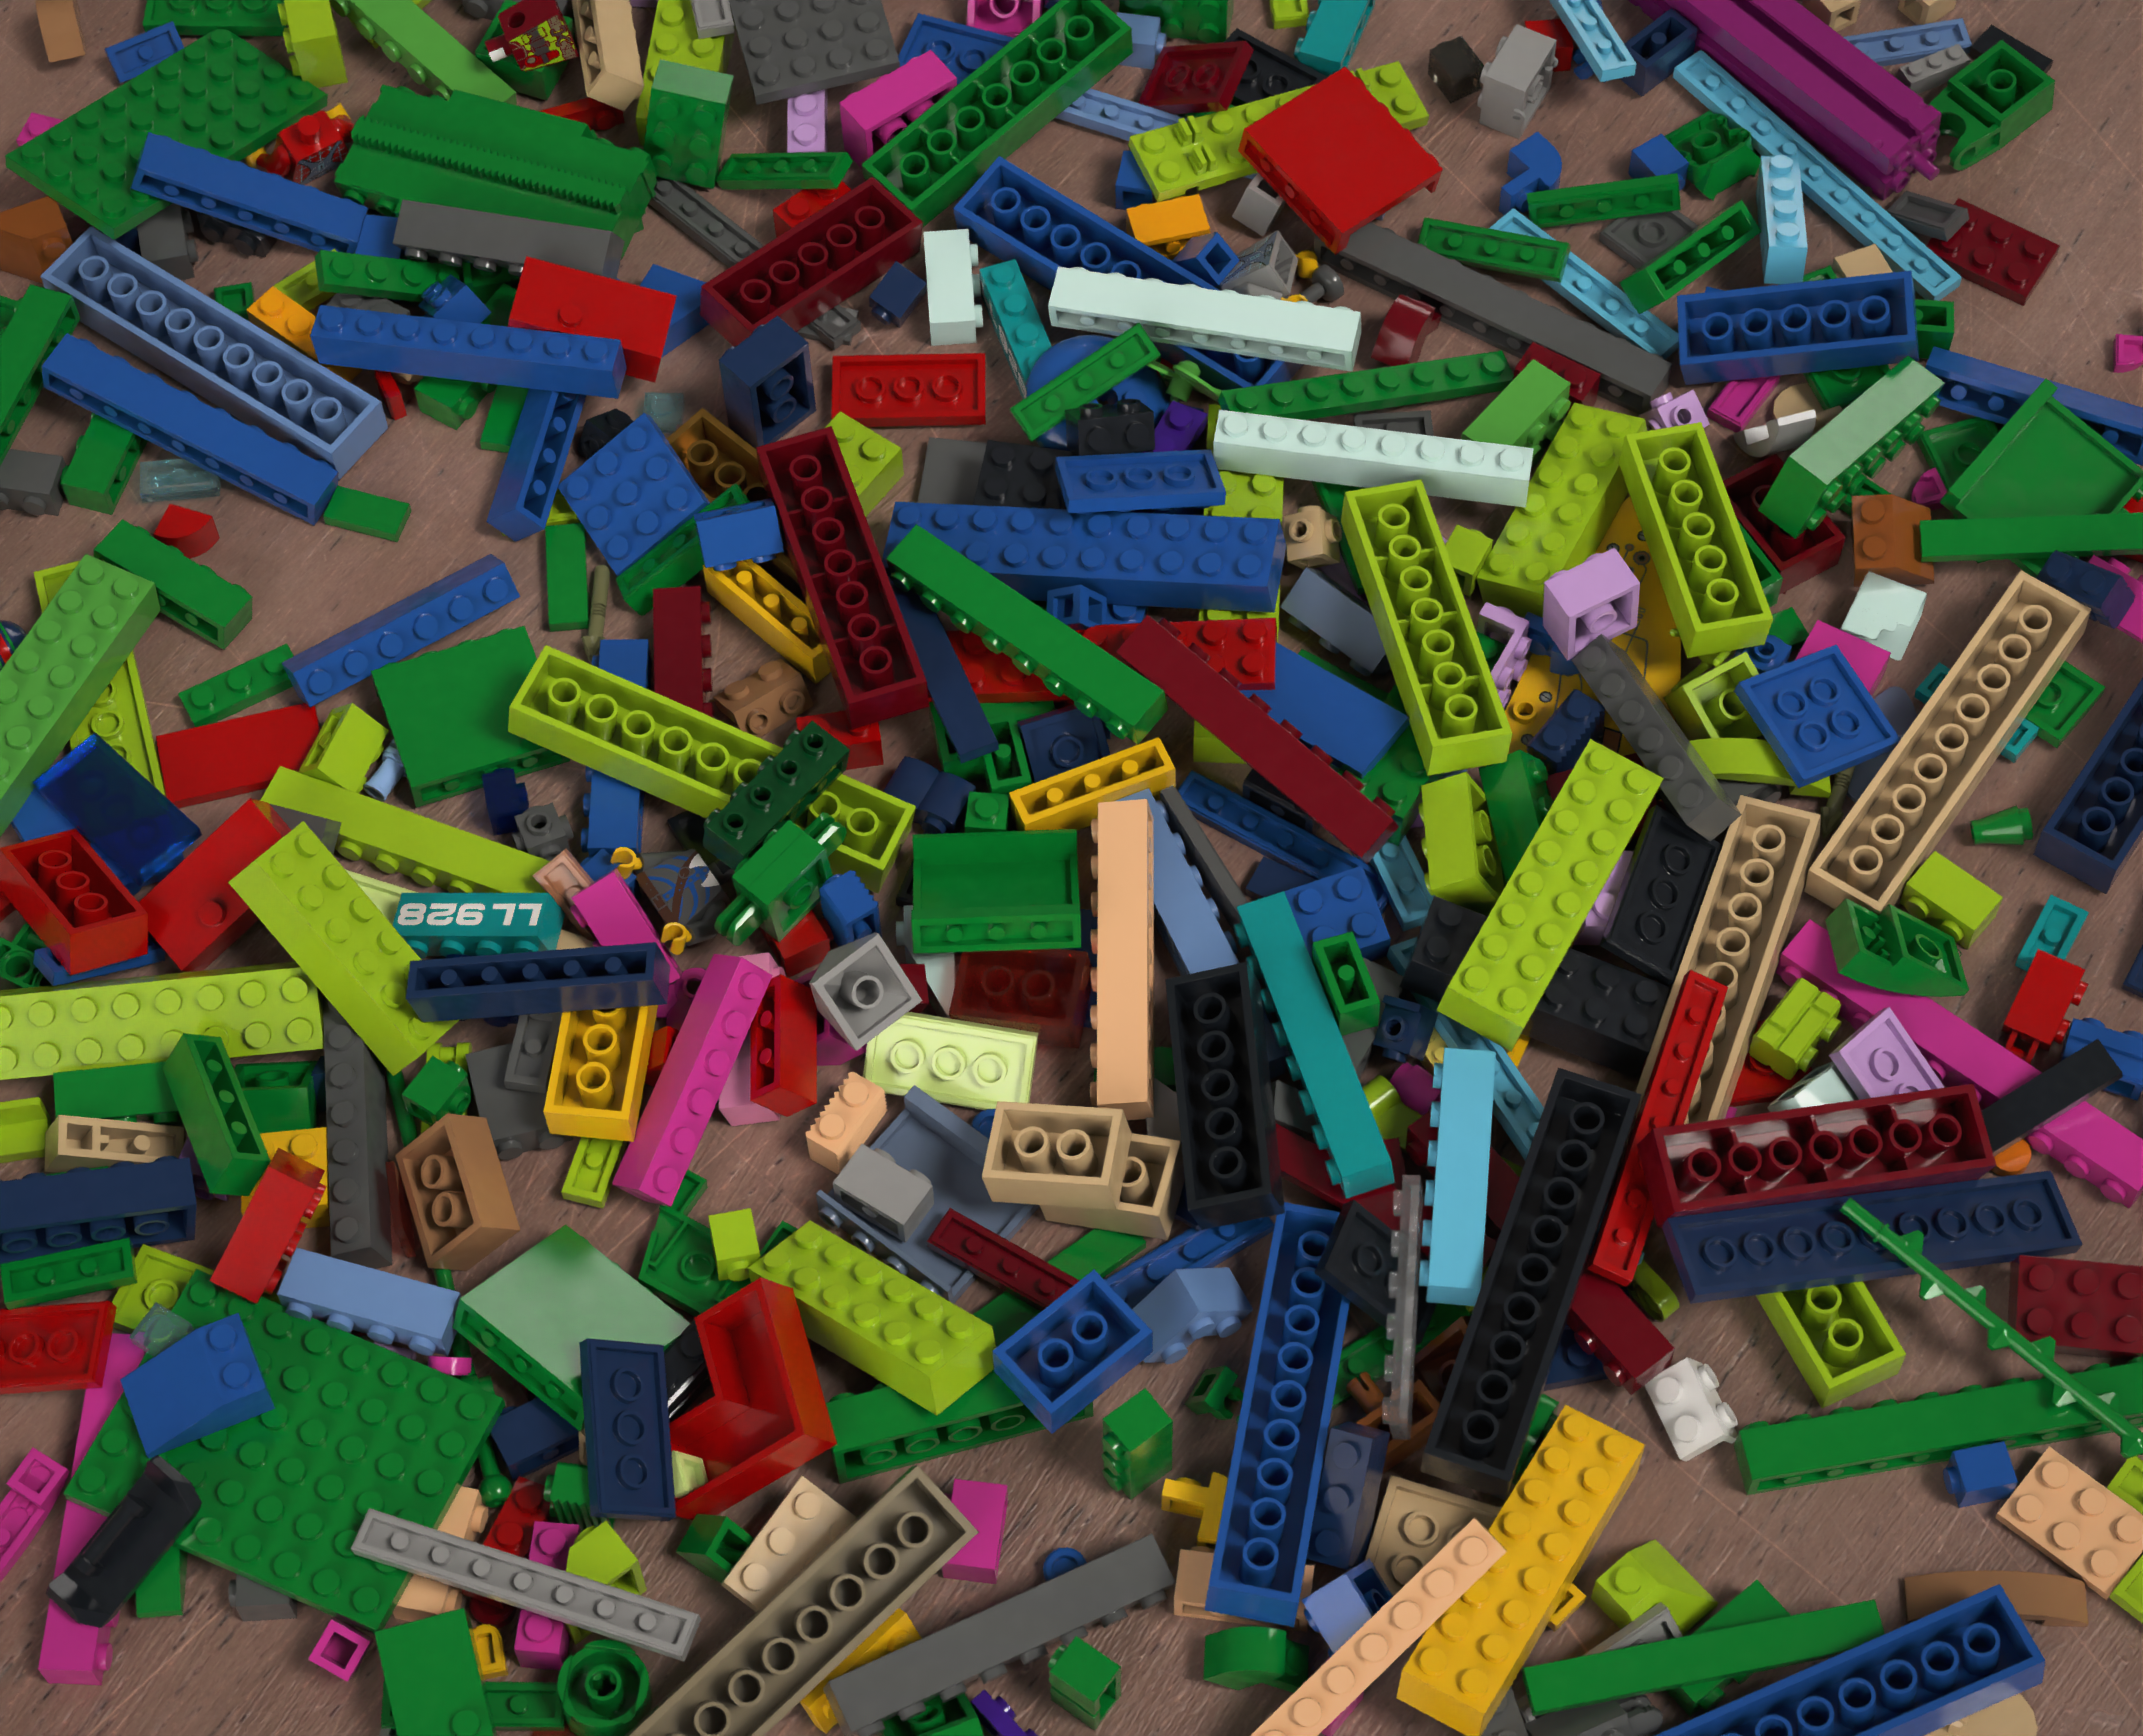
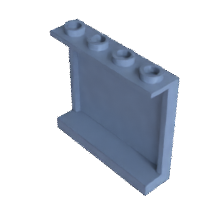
M914 1085L904 1096L905 1109L869 1147L872 1150L879 1148L886 1151L894 1158L897 1165L908 1171L914 1169L921 1172L933 1185L934 1205L906 1243L835 1201L834 1188L828 1194L822 1190L816 1193L818 1215L832 1229L837 1230L840 1227L850 1234L852 1242L860 1250L867 1254L874 1252L884 1260V1264L955 1304L978 1276L927 1247V1240L949 1208L1010 1241L1040 1205L992 1202L982 1179L989 1139Z

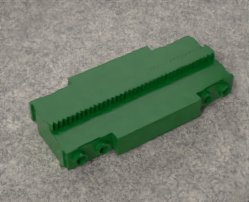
M384 84L380 88L381 94L377 102H373L366 118L362 115L357 119L351 131L354 142L344 162L339 164L334 174L336 177L334 183L342 198L350 199L369 209L377 210L384 216L398 218L402 199L607 230L612 231L625 241L621 260L650 199L655 197L654 187L657 183L656 177L658 175L650 154L637 147L625 149L615 146L603 138L594 140L586 123L455 89L449 101L438 95L426 97L416 94L404 86L395 88Z

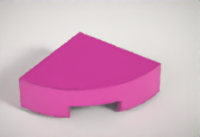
M2116 334L2113 341V373L2128 372L2140 367L2143 364V336Z
M1936 467L1922 474L1915 484L1910 497V501L1931 508V511L1944 507L1940 500L1947 492Z

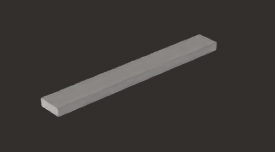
M370 1508L351 1547L355 1555L681 1661H685L701 1622L699 1614Z

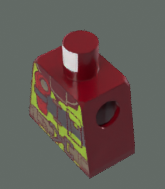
M522 0L500 12L498 19L504 34L485 41L486 48L493 62L514 55L521 71L525 72L579 56L571 32L556 0Z

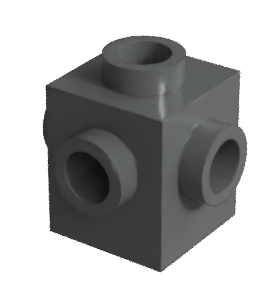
M553 802L544 806L530 807L522 814L514 816L518 832L511 835L517 850L549 861L566 848L570 852L568 839L574 837L566 815L558 817Z

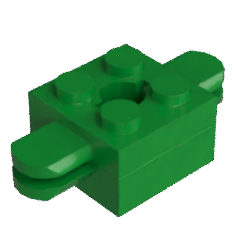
M822 812L804 831L790 820L780 829L776 828L771 831L765 838L763 846L752 857L743 859L736 867L732 880L738 897L717 917L715 930L722 936H726L727 940L734 946H740L758 927L780 942L821 901L819 889L833 876L828 857L844 842L847 834L846 827L840 822H835V819L827 812Z

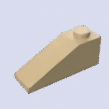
M58 1115L45 1133V1172H67L78 1167L96 1168L108 1166L110 1168L113 1164L119 1162H133L134 1164L150 1163L164 1156L179 1158L184 1147V1127Z

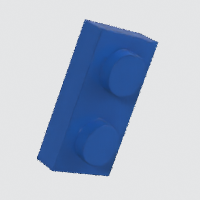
M170 21L106 47L104 51L118 82L122 83L140 75L183 49L184 45L173 21Z

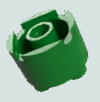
M595 1640L585 1644V1648L579 1650L573 1656L571 1654L564 1661L560 1669L557 1689L560 1704L562 1703V1712L570 1731L577 1736H625L651 1711L652 1692L648 1671L643 1661L628 1645L615 1640ZM605 1688L612 1689V1692H608L607 1696H600L603 1695Z

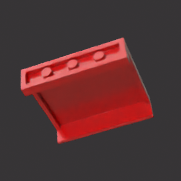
M1343 67L1246 127L1238 149L1239 153L1335 255L1347 247L1352 233L1425 187L1430 193H1433L1443 171L1437 159L1420 146L1413 134L1408 129L1403 128L1390 114L1386 105L1379 102L1366 89L1363 81L1355 77L1346 67Z

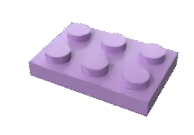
M1890 1007L1878 1011L1829 1054L1859 1100L1945 1088Z

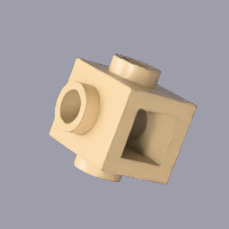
M1314 505L1301 507L1298 509V513L1284 516L1285 530H1283L1286 541L1287 561L1303 570L1306 567L1314 569L1340 563L1339 541L1342 538V530L1337 517L1322 510L1320 506Z

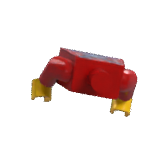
M339 102L328 111L322 110L313 115L303 116L299 122L281 130L277 134L275 148L270 155L266 153L263 146L245 157L246 163L249 167L267 173L278 174L284 179L306 185L336 170L339 164L344 162L349 152L345 143L353 141L351 131L354 124L341 102Z

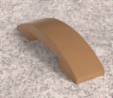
M1978 1570L1924 1574L1906 1577L1903 1580L1906 1624L1998 1584H2001L2021 1620H2041L2042 1626L2087 1627L2089 1624L2085 1581L2075 1578L2036 1572Z

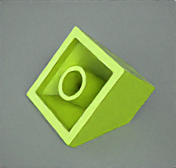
M1656 1539L1627 1552L1595 1581L1591 1599L1620 1629L1661 1602L1669 1609L1683 1637L1719 1604Z

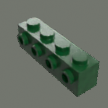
M811 721L802 731L799 729L794 730L786 739L783 750L776 757L768 756L759 766L757 775L749 783L742 782L734 790L730 797V802L722 810L716 808L709 814L703 824L705 829L703 847L735 871L743 859L752 857L763 846L765 838L771 831L776 828L780 829L788 820L794 823L846 770L850 749L814 721Z

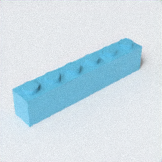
M1444 1047L1443 1063H1434L1432 1088L1441 1089L1440 1102L1432 1101L1430 1127H1437L1438 1135L1437 1141L1429 1140L1427 1166L1435 1167L1434 1180H1426L1424 1206L1433 1207L1432 1220L1423 1219L1421 1246H1430L1429 1260H1420L1419 1286L1427 1287L1426 1302L1475 1306L1481 1289L1496 1052Z

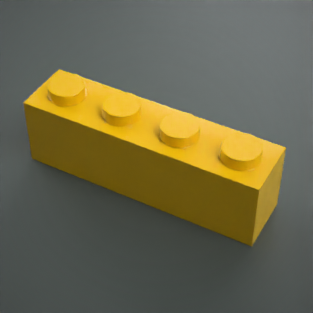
M752 559L737 561L735 568L724 571H714L713 567L706 568L705 564L703 565L707 592L814 684H817L831 672L807 605L757 563H754Z
M1160 737L1009 792L1011 819L1017 831L1080 830L1090 826L1092 819L1098 818V803L1113 802L1147 788L1150 789L1155 801L1160 800L1161 790L1172 785L1176 787V769Z

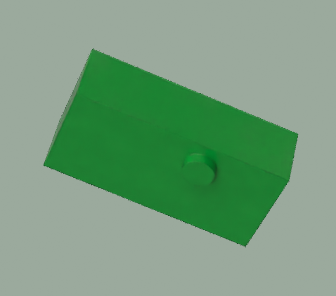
M464 1608L374 1632L397 1736H497L471 1620Z

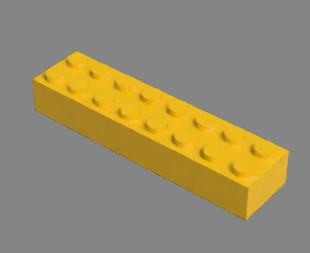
M1565 1404L1488 1530L1507 1552L1426 1630L1402 1669L1397 1699L1466 1736H1481L1634 1480L1639 1469L1645 1444Z

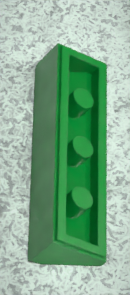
M735 483L698 513L745 504L750 501L740 486ZM694 516L615 579L624 601L639 615L643 616L653 609V589L680 587L703 569L704 562Z

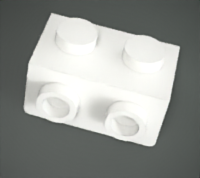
M1688 1357L1662 1371L1645 1384V1388L1679 1459L1686 1462L1722 1441L1734 1443L1738 1435L1734 1428L1738 1425L1737 1418L1726 1402L1722 1403L1715 1389L1719 1387L1715 1373L1709 1365H1703Z

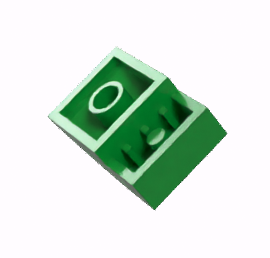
M1845 898L1825 920L1838 973L1879 989L1917 996H1964L1969 991L1954 937L1891 904H1888L1878 915Z

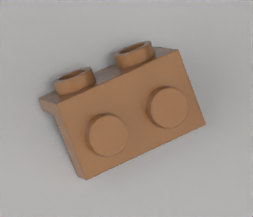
M781 658L763 664L754 674L729 684L723 692L713 697L718 709L731 719L738 729L759 738L813 706L801 674Z

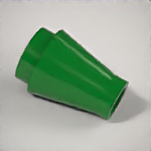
M2017 805L1984 818L1970 821L1974 845H2023L2024 841L2033 839V828L2028 807L2018 809Z

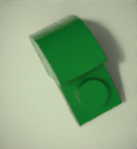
M1244 1626L1221 1630L1205 1636L1203 1680L1235 1690L1263 1683L1295 1693L1308 1680L1309 1646L1286 1639V1631L1275 1628Z

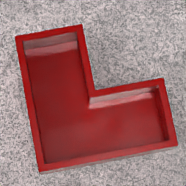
M760 1277L694 1318L715 1396L669 1423L671 1452L675 1450L702 1458L709 1482L681 1499L675 1497L677 1517L693 1521L697 1514L718 1515L837 1445L793 1288Z

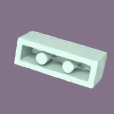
M969 229L924 232L931 346L977 343L976 328L983 327L982 304L974 305V297H981L980 275L972 274L971 268L979 266L977 244H970Z

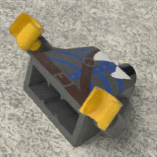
M619 847L613 852L610 862L612 864L623 863L617 867L623 879L629 878L633 870L638 873L636 880L666 923L660 941L665 943L666 941L673 940L670 948L673 954L680 955L688 946L714 938L718 934L715 930L716 919L732 903L721 885L732 879L735 871L718 858L709 865H706L696 849L635 854L630 848Z

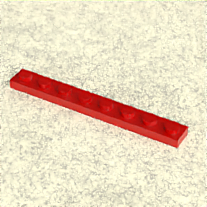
M1691 969L1683 977L1587 1266V1270L1625 1287L1633 1281L1654 1217L1637 1144L1652 1129L1684 1124L1728 990L1727 986Z

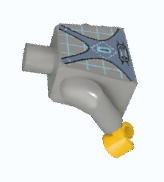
M1277 230L1237 254L1240 261L1221 284L1215 286L1220 291L1229 289L1244 295H1269L1278 300L1291 302L1307 301L1305 296L1301 294L1292 295L1287 299L1283 297L1291 292L1296 267H1298V276L1312 278L1314 270L1318 267L1317 256L1310 250L1301 251L1297 255L1294 254Z

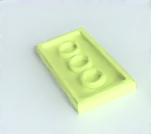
M907 1012L867 1043L863 1077L883 1088L885 1094L904 1097L915 1085L939 1103L981 1110L996 1109L997 1101L1030 1103L1039 1033Z

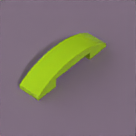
M1750 738L1689 740L1716 779L1789 786L1790 794L1823 798H1829L1831 795L1830 776L1798 788L1767 740Z

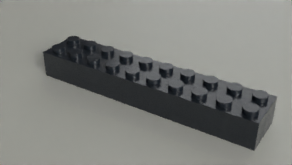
M1558 1068L1424 1449L1421 1472L1507 1500L1636 1119L1641 1094Z

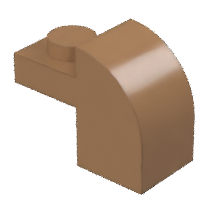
M35 0L49 63L86 55L87 48L79 21L80 10L77 0Z

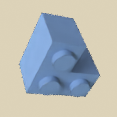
M1229 1267L1175 1269L1132 1309L1153 1331V1352L1144 1359V1362L1175 1363L1188 1353L1187 1347L1196 1339L1215 1335L1224 1338L1234 1334L1241 1328V1321L1253 1311V1308Z

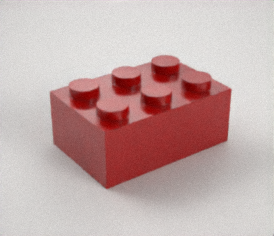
M278 1148L210 1281L256 1304L263 1292L272 1295L288 1261L281 1258L282 1255L292 1256L307 1226V1223L301 1221L302 1216L308 1219L312 1218L327 1187L319 1183L325 1170Z

